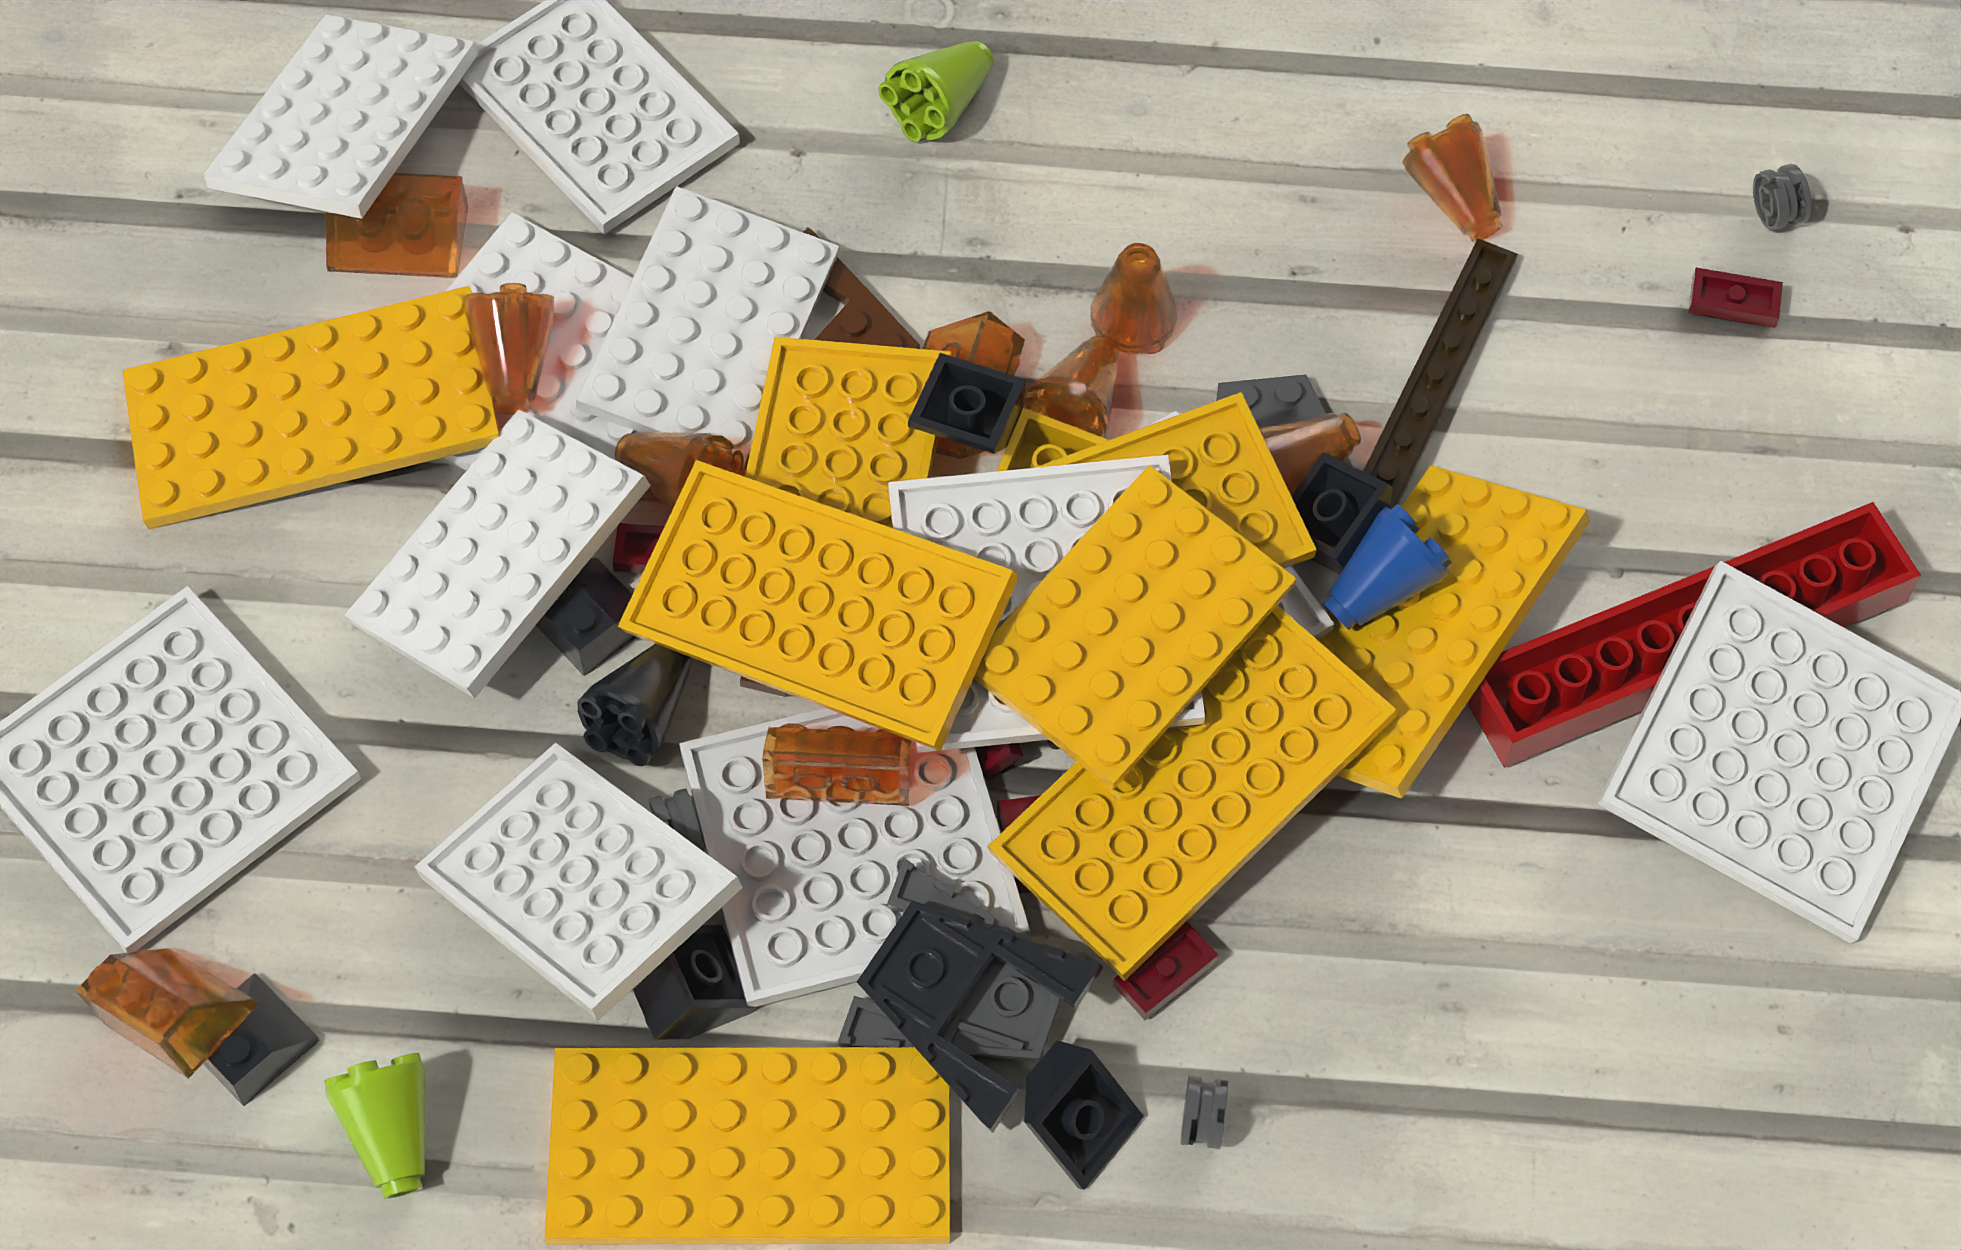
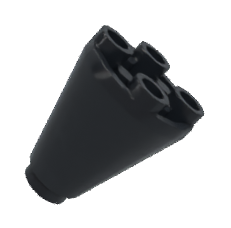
M654 644L590 686L577 702V712L583 727L586 729L583 738L588 746L597 752H605L607 750L622 759L629 760L636 766H645L664 742L689 676L692 657Z

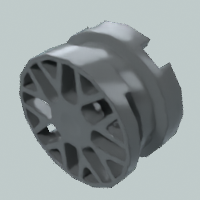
M1791 163L1779 167L1777 172L1768 169L1760 171L1759 174L1755 175L1753 180L1754 204L1761 222L1767 229L1774 231L1787 226V223L1797 225L1809 220L1812 207L1811 193L1808 182L1797 165Z
M686 788L674 791L673 797L664 799L661 795L649 798V805L653 815L664 823L667 821L668 826L704 852L698 821Z
M1188 1075L1181 1145H1193L1197 1141L1205 1142L1208 1148L1221 1149L1227 1106L1228 1080L1215 1079L1213 1083H1205L1201 1077Z

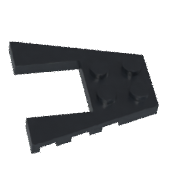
M911 901L857 980V983L984 1126L993 1133L1021 1091L997 1073L941 1038L942 1034L994 957L1075 1009L1102 971V964L1092 959L1087 960L1068 954L1065 950L1046 944L1040 945L1016 937L1015 934L1000 929L994 930L973 923L969 919Z

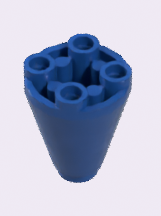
M1399 504L1395 505L1391 510L1385 507L1378 513L1329 590L1332 596L1323 603L1348 630L1356 623L1360 626L1439 583L1450 574L1447 570V567L1452 563L1449 560L1450 557L1431 537L1424 543L1418 538L1416 533L1420 529L1416 526L1417 523Z

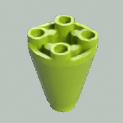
M972 41L900 61L893 65L886 73L885 81L878 88L879 96L889 106L893 116L901 124L904 135L909 140L918 142L921 139L929 141L939 139L954 126L988 77L994 63L992 53L982 42Z
M411 1053L391 1060V1066L378 1068L376 1060L362 1062L348 1067V1073L324 1080L327 1099L375 1188H381L383 1199L396 1198L423 1189L420 1177L425 1175V1071L420 1054Z

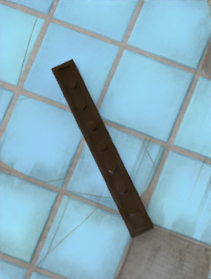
M1477 238L1363 470V472L1389 484L1393 488L1390 510L1400 503L1509 278L1516 263L1518 253Z

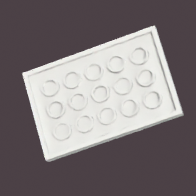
M606 0L543 1L476 44L478 56L459 81L463 89L604 235L740 144L739 133Z
M325 14L203 174L207 188L362 219L478 56L475 41Z
M676 186L576 399V409L744 471L749 460L774 337L802 339L837 259L839 246Z
M519 409L499 432L500 437L490 442L344 615L355 627L473 698L477 697L651 486L644 475Z
M557 743L553 744L415 866L421 879L597 1021L742 889L740 881L735 874Z

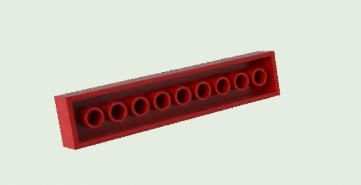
M1874 502L1724 562L1843 628L1908 602L1921 577L1920 572ZM1714 566L1501 652L1467 704L1503 767H1508L1643 711Z

